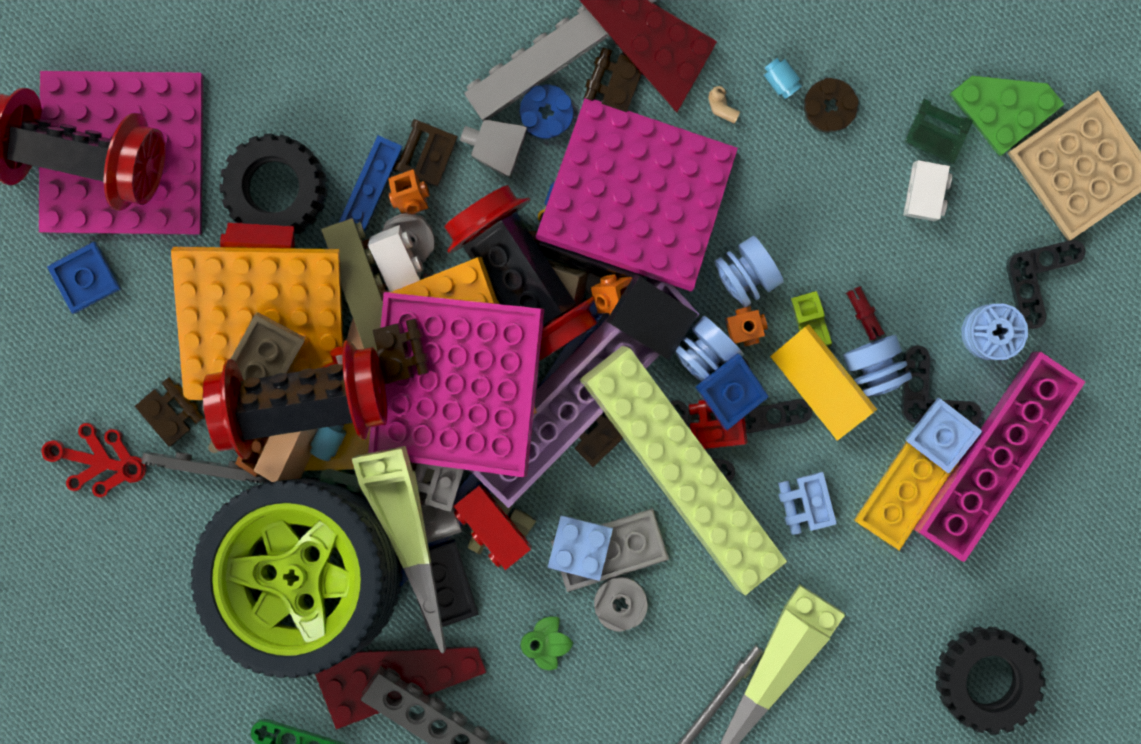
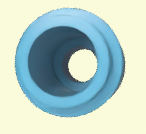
M776 58L764 67L767 72L763 76L776 93L782 95L784 99L802 87L799 82V76L786 59L780 62Z
M344 425L318 428L310 444L312 446L310 453L319 459L330 461L331 457L336 455L347 433L343 429Z

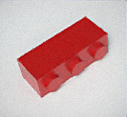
M481 483L454 505L456 509L454 514L463 525L468 523L474 531L471 533L472 537L480 546L485 544L491 552L488 555L497 567L502 565L506 570L531 550L532 545Z

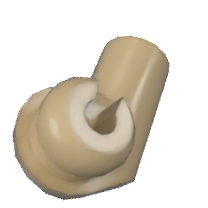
M714 87L709 92L708 97L713 114L735 124L740 111L727 105L726 90L723 87Z

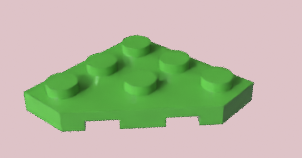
M981 76L969 77L949 94L999 156L1003 155L1064 105L1048 83Z

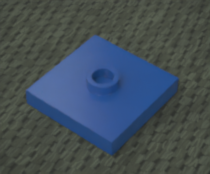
M95 241L47 266L72 314H76L121 290L115 275L98 243Z
M738 353L695 387L726 430L730 429L769 397L747 363Z

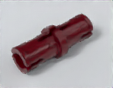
M862 286L854 288L858 299L853 290L846 292L857 313L855 317L857 320L860 319L869 337V341L877 338L872 327L875 329L877 336L880 337L885 334L874 314L876 310L874 306H870Z

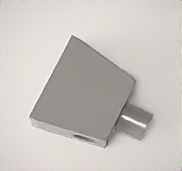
M483 120L480 131L465 126L460 141L474 146L471 154L472 158L511 178L527 133V127Z

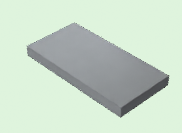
M653 508L601 524L612 527L613 531L600 581L562 571L561 575L566 590L569 592L669 560Z

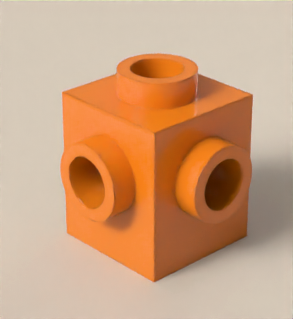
M414 169L388 178L391 189L389 199L394 209L398 208L401 214H416L419 211L428 209L426 197L430 196L429 189L425 181L420 182Z
M615 274L607 275L600 279V283L591 287L597 312L611 314L633 278H617Z
M751 306L735 310V316L725 318L730 339L735 344L743 342L744 347L760 343L759 337L765 336L764 330H768L765 315H760L759 310L752 311ZM746 321L749 322L751 325V329L749 331H746L744 329V323Z

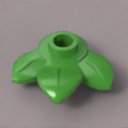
M555 616L539 620L534 630L526 633L520 642L522 653L529 658H534L537 666L544 670L557 669V657L566 654L573 646V642L568 636L558 633L560 620L559 617ZM537 640L538 647L532 650L530 644L532 641Z

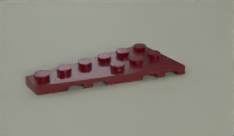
M578 0L636 68L648 79L656 91L661 94L675 112H678L717 41L648 0Z
M468 646L446 647L443 654L439 649L427 648L360 651L335 666L316 673L315 676L337 730L380 713L361 701L362 691L380 666L385 669L391 668L400 674V679L408 684L410 682L417 684L422 688L425 695L482 675L487 670L478 647ZM398 691L388 693L391 699H399L402 696Z

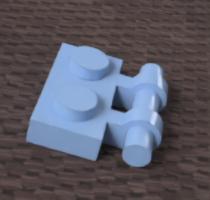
M823 472L796 478L799 489L791 490L788 480L778 483L781 492L778 495L780 502L784 504L787 515L784 518L786 525L790 527L791 535L802 533L800 523L807 521L810 531L837 524ZM801 498L805 512L797 513L793 499Z

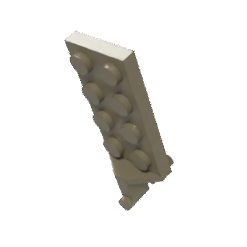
M256 311L230 359L237 363L244 380L252 377L274 376L278 373L286 374L306 337ZM211 440L208 449L212 453H217L218 450Z

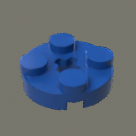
M553 85L533 87L524 96L520 105L522 124L524 127H527V131L531 135L539 139H552L567 131L573 119V107L570 97L562 89ZM550 105L554 115L543 119L539 109Z

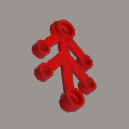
M92 423L80 425L78 434L86 440L94 454L65 448L64 444L58 440L46 442L41 449L43 458L49 462L67 459L92 465L80 474L67 478L66 486L71 491L82 489L84 483L107 469L118 471L106 481H98L93 485L92 492L96 497L107 496L110 489L123 481L135 483L142 480L147 470L146 465L142 464L140 457L130 455L122 442V433L118 429H110L104 435L105 442L113 446L120 460L111 459L97 438V430ZM85 426L91 428L89 436H86L83 432ZM111 432L117 434L116 442L110 440L109 435ZM53 446H57L59 448V454L57 456L53 455L51 452ZM131 464L137 466L136 474H132L129 471ZM73 478L79 480V486L77 488L73 487L71 484ZM99 484L105 486V492L103 494H100L97 491V487Z

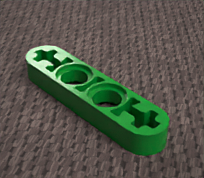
M269 719L257 721L251 729V738L257 744H283L282 736L285 733L294 734L297 740L296 744H308L310 741H318L320 744H346ZM266 726L269 733L275 734L277 729L281 731L275 743L272 742L275 736L266 735L265 738H261V733L257 729Z

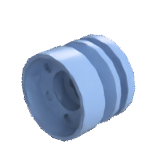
M754 235L738 245L742 256L740 259L729 251L725 254L730 263L729 266L721 257L714 261L723 285L730 295L738 300L744 308L751 304L746 292H749L755 300L760 298L756 288L758 284L767 292H770L784 283L776 264Z
M1004 303L981 305L973 309L965 317L961 327L962 340L966 349L975 357L983 360H1007L1017 355L1025 346L1028 338V325L1024 316L1013 306ZM997 328L1002 329V333L998 334V336H993L994 330Z
M703 316L691 328L698 339L694 342L684 336L682 341L689 348L685 351L678 346L675 351L679 362L700 381L706 379L711 371L715 372L720 368L717 365L720 361L726 363L737 353L741 356L744 355L739 347L706 316Z
M896 334L865 344L843 354L849 371L862 370L863 375L854 381L857 385L867 383L868 386L861 388L866 396H879L888 393L913 378L910 371L899 374L897 372L908 365L907 361L893 362L892 358L902 352Z

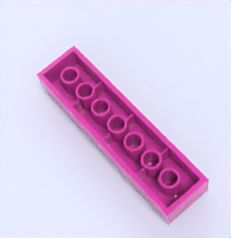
M1032 352L981 427V434L959 460V463L914 530L958 560L965 562L1085 384V381L1042 352Z

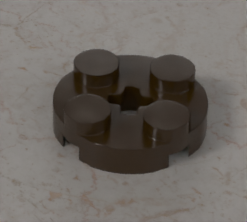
M825 78L815 83L806 93L803 104L805 117L808 123L820 132L830 133L843 130L851 124L857 114L858 97L855 95L852 87L840 79ZM834 99L837 111L831 110L829 113L826 112L824 101Z

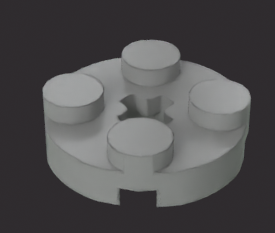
M404 213L387 220L382 232L400 225L403 233L408 232L409 236L415 239V241H412L413 247L410 248L414 257L418 255L421 262L424 263L434 249V233L426 219L421 215Z
M627 577L608 579L598 588L594 598L595 613L605 627L613 631H626L638 626L647 613L648 605L644 590L636 581ZM621 597L626 598L627 609L621 608L620 611H617L616 604L613 603L614 600H619Z

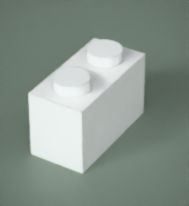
M919 160L913 163L903 216L937 221L940 220L941 216L945 215L947 209V200H944L945 190H949L952 182V174L949 173L950 166Z
M400 225L369 238L368 246L390 292L421 280V271H424L422 262L418 255L414 257L410 249L413 247L408 232L403 233Z

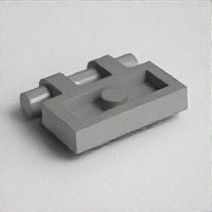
M415 463L417 464L415 474L418 491L427 493L424 504L451 512L464 469ZM427 468L435 470L431 484L423 482Z

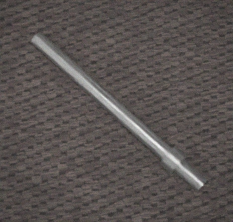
M755 645L743 661L739 660L733 668L735 670L678 744H691L743 677L745 679L752 671L751 667L763 653L758 646Z

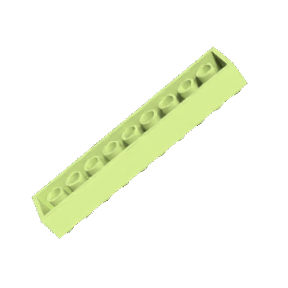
M621 346L580 378V381L736 590L746 596L787 562L630 348Z

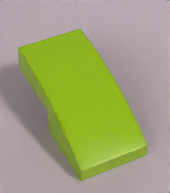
M817 291L791 298L799 331L805 326L810 325L827 347L832 346L824 319L825 314Z

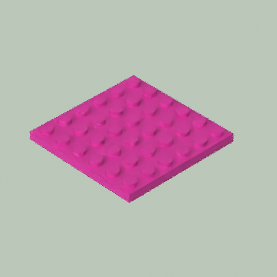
M40 71L41 119L52 121L51 125L60 127V124L72 125L77 127L76 131L85 133V130L101 132L102 137L111 138L124 117L130 113H139L145 117L148 127L159 129L162 132L166 145V158L163 175L153 198L144 205L132 203L122 211L112 209L107 203L104 182L39 167V232L202 235L203 74L185 72Z
M584 98L535 239L692 292L738 148L630 111L624 112L609 107L595 99L591 101Z
M384 292L381 328L402 323L403 331L406 333L408 332L406 321L417 319L418 327L422 329L424 336L421 338L424 353H428L429 362H427L429 373L418 375L416 366H412L413 378L385 384L388 420L386 425L371 427L368 453L406 446L409 460L412 463L527 477L544 309ZM406 342L409 357H412L414 355L411 342Z

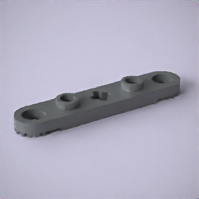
M143 452L142 464L155 466L157 464V467L241 481L248 480L254 483L259 481V484L271 482L263 476H253L236 465V461H229L227 465L192 459V454L176 452L175 456Z

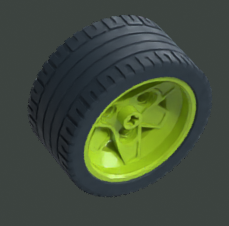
M299 478L257 485L241 492L240 495L231 498L229 503H225L220 508V511L212 516V521H209L205 526L206 530L202 532L199 538L200 542L195 548L196 555L193 556V569H191V577H193L191 590L194 592L192 594L193 602L196 603L197 607L195 609L197 614L200 615L199 620L202 626H205L207 635L212 637V642L217 647L219 646L226 656L229 655L231 660L235 663L239 662L242 667L252 669L253 672L258 674L264 673L265 676H276L277 678L305 677L327 670L355 655L382 632L381 629L389 622L388 619L392 617L393 608L397 605L399 599L397 596L401 591L402 565L388 535L379 522L369 501L363 497V494L353 491V488L349 486H342V483L332 482L328 479ZM289 524H301L312 528L300 539ZM263 539L267 555L252 556L255 548ZM334 545L342 556L345 569L329 562ZM312 546L316 547L320 552V557L317 561L310 557ZM269 565H273L277 570V575L274 579L269 577L267 573ZM250 587L263 590L257 603ZM306 594L311 595L314 599L312 608L304 603V596ZM342 597L335 610L326 618L325 598ZM291 614L297 627L286 626L279 622Z

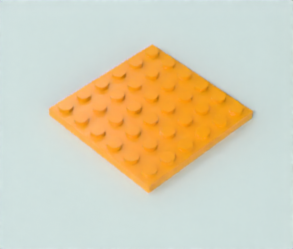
M173 247L171 249L183 396L188 400H203L205 376L211 373L222 372L224 362L233 355L256 311L306 337L287 373L299 372L307 368H322L333 362L330 355L331 350L336 347H343L339 249Z

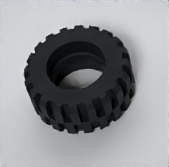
M271 133L264 134V137L254 136L249 138L248 143L239 144L236 147L238 151L234 155L230 154L226 161L229 163L226 169L222 168L220 175L223 177V184L219 185L220 193L224 196L222 200L224 208L228 209L230 212L229 216L233 221L243 224L294 226V234H301L306 231L305 228L308 225H313L316 222V216L319 212L323 211L325 206L323 202L324 198H327L328 193L325 185L327 178L322 170L323 166L319 159L305 145L291 139L289 136L281 134L276 136ZM269 162H281L290 166L296 173L299 181V191L295 201L287 209L280 212L262 210L254 203L250 195V183L254 173L261 166Z
M981 626L975 627L973 632L970 633L965 630L959 634L960 639L956 642L952 639L947 644L950 647L946 653L941 652L939 659L942 662L940 666H936L935 674L938 676V681L935 682L936 689L940 692L941 696L939 698L948 711L967 728L971 727L979 733L987 731L989 734L995 735L999 734L1000 730L1008 733L1014 731L1013 725L1018 723L1020 726L1026 724L1028 721L1025 717L1029 713L1033 716L1035 715L1038 708L1034 705L1036 701L1042 702L1044 694L1040 691V688L1045 686V677L1041 675L1044 669L1042 663L1036 659L1037 654L1014 634L991 626L988 629H984ZM988 656L1002 657L1010 664L1012 669V683L1008 692L1001 699L993 703L981 704L976 702L967 692L966 682L969 671L982 658Z

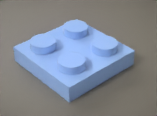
M937 398L906 437L905 441L949 474L978 438L982 430L942 399Z
M561 515L548 568L600 581L613 528Z

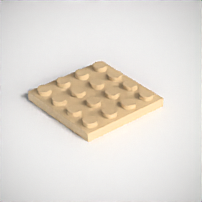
M1099 90L1008 152V155L1067 241L1072 240L1141 192V152Z

